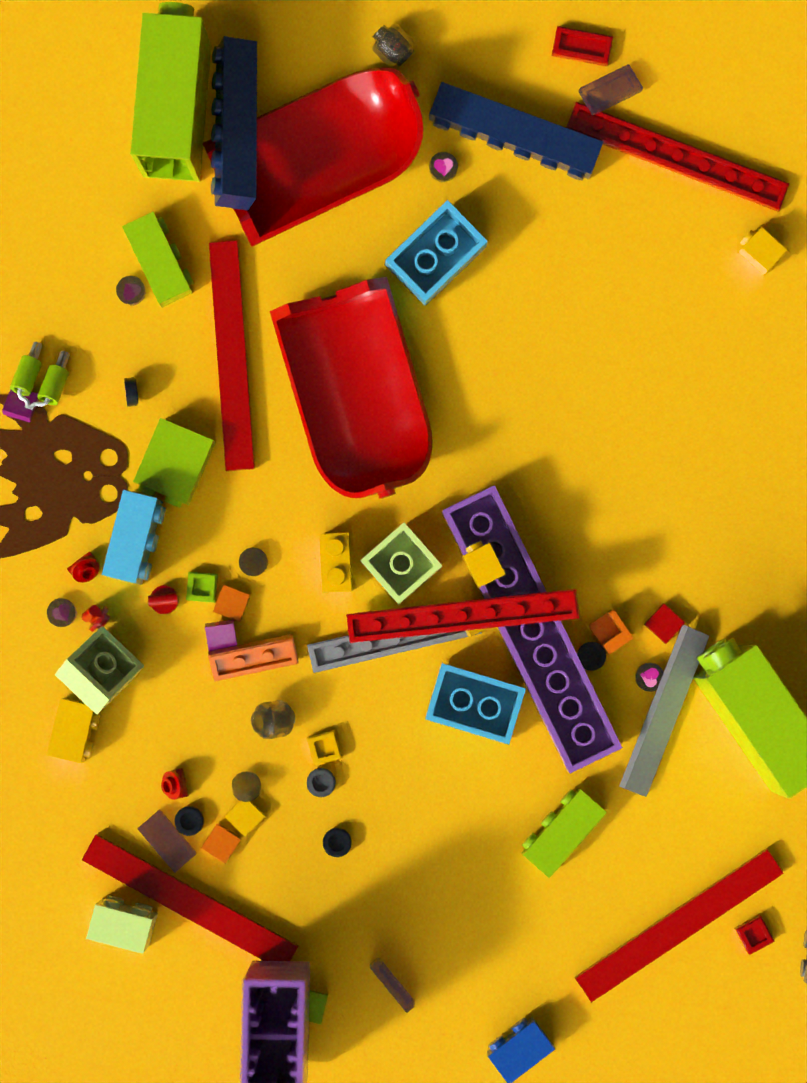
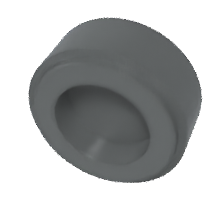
M326 768L313 770L307 778V788L316 797L330 795L336 785L333 773Z

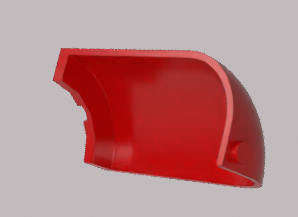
M382 67L362 70L339 78L257 117L256 200L249 210L233 208L251 247L394 180L410 166L420 149L423 138V118L416 98L420 97V94L413 80L408 82L400 71L393 68ZM210 139L202 144L211 162L212 153L215 150V142Z
M387 277L362 281L338 290L336 295L321 299V296L306 300L290 302L269 311L311 455L317 470L325 482L333 490L349 498H363L378 494L379 499L395 495V488L410 484L420 478L430 462L433 444L432 430Z

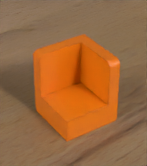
M614 609L589 625V629L607 654H611L633 639V636Z

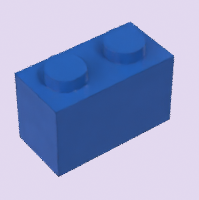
M533 1017L529 1020H526V1018L519 1020L512 1026L513 1032L505 1038L501 1035L488 1045L490 1050L487 1051V1057L507 1083L515 1081L555 1050L554 1044Z

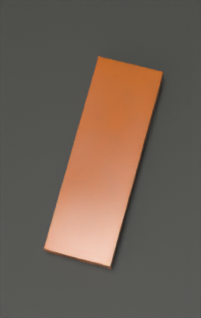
M293 634L208 652L214 681L299 664Z

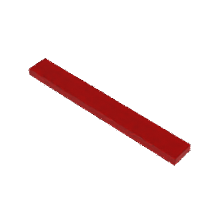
M578 102L575 103L566 127L603 141L602 145L777 212L781 208L790 183Z
M238 241L209 243L225 471L253 470L255 465Z
M576 588L346 614L349 641L350 643L579 619L580 611Z
M98 834L94 836L82 858V861L263 961H291L299 946Z
M768 849L763 850L575 976L576 981L592 1003L784 873Z

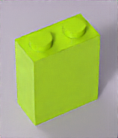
M160 418L133 482L139 484L138 490L154 497L155 492L166 496L164 501L179 508L182 503L189 506L216 442Z

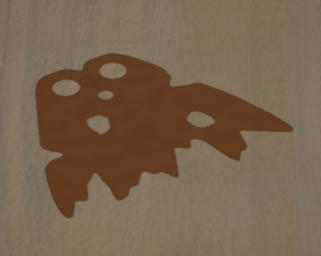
M0 395V403L2 405L5 404L8 395ZM36 406L31 422L9 417L18 423L22 431L0 429V449L8 455L1 462L0 476L16 483L12 493L18 496V500L14 504L0 506V526L9 528V531L0 542V558L25 553L63 538L68 533L69 524L73 517H76L83 524H93L118 511L123 490L128 491L127 483L120 477L128 465L127 449L121 442L65 415H59L48 423L47 412L41 406ZM105 449H112L117 454V462L112 467H105L100 462V454ZM59 450L70 451L72 461L64 465L55 460L53 453ZM85 471L92 473L93 477L90 481L83 479L82 475ZM105 485H112L117 489V498L111 503H105L100 498V489ZM28 507H39L42 511L41 518L32 522L25 521V510Z

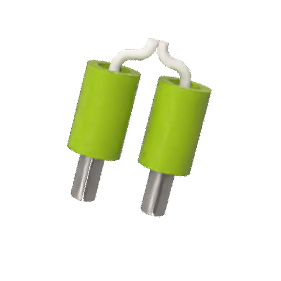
M33 342L29 355L21 357L10 389L17 393L20 400L25 402V408L33 410L35 406L42 407L47 404H58L69 375V371L65 369L70 356L68 352L61 351L56 365H49L37 396L42 402H33L31 405L24 396H30L42 363L38 360L43 345Z

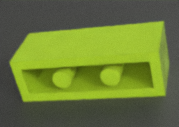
M151 212L122 226L153 293L162 308L192 294L190 286L194 282L188 269L181 270L177 260L182 257L175 242L169 245L165 234L169 233V229L163 217L157 219L154 212Z
M580 788L575 792L570 789L560 802L563 806L556 814L551 811L541 823L544 828L537 835L532 833L522 844L525 848L522 852L523 856L548 878L555 873L607 813Z

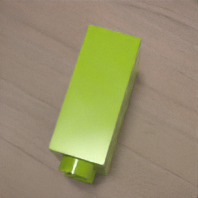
M162 2L159 4L158 14L142 13L130 154L143 177L200 182L211 44L202 17H193L194 7L185 3Z
M725 638L718 641L696 657L704 670L696 674L693 679L770 791L790 799L807 787V718L757 645L738 646L733 638L728 641Z

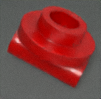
M91 551L67 568L72 577L81 583L94 579L100 569L99 563Z
M159 586L148 596L149 607H152L157 613L169 614L178 606V593L170 586Z
M92 605L82 613V620L91 623L89 627L91 632L96 628L99 629L101 626L104 627L110 618L107 615L109 608L104 606L100 610L97 605Z
M183 768L168 771L163 775L161 788L169 799L175 800L189 796Z

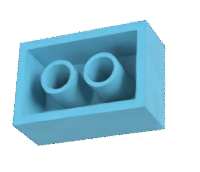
M447 200L385 260V266L426 306L487 247L488 241Z
M123 490L102 571L103 576L142 585L143 579L148 580L152 564L148 563L150 551H156L159 536L155 534L157 523H163L166 508L162 506L163 501L155 497Z
M441 663L425 719L510 744L526 688Z

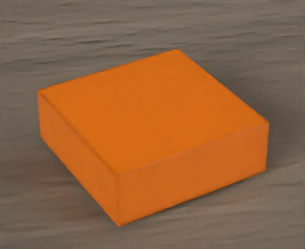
M223 585L213 612L241 622L251 595Z
M217 823L201 848L223 863H226L242 838Z

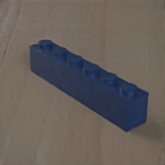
M224 36L220 44L214 47L212 54V63L216 64V72H214L212 78V89L216 90V98L213 99L211 110L212 115L215 116V124L211 132V140L215 142V150L211 157V167L215 168V177H213L211 182V194L215 195V206L249 210L256 200L257 41Z
M444 82L440 84L429 114V120L434 121L433 125L446 131L449 128L458 130L462 137L475 141L476 138L487 141L486 145L493 149H509L514 151L513 155L520 159H536L541 161V166L550 170L560 168L568 171L567 175L577 180L590 179L603 141Z

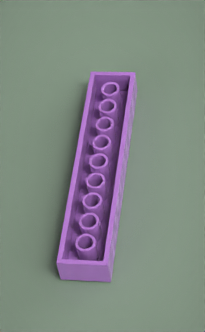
M495 485L442 510V514L463 556L468 554L467 547L482 541L483 545L491 544L505 575L479 587L484 599L546 592ZM561 620L498 627L569 773L622 749L618 737Z

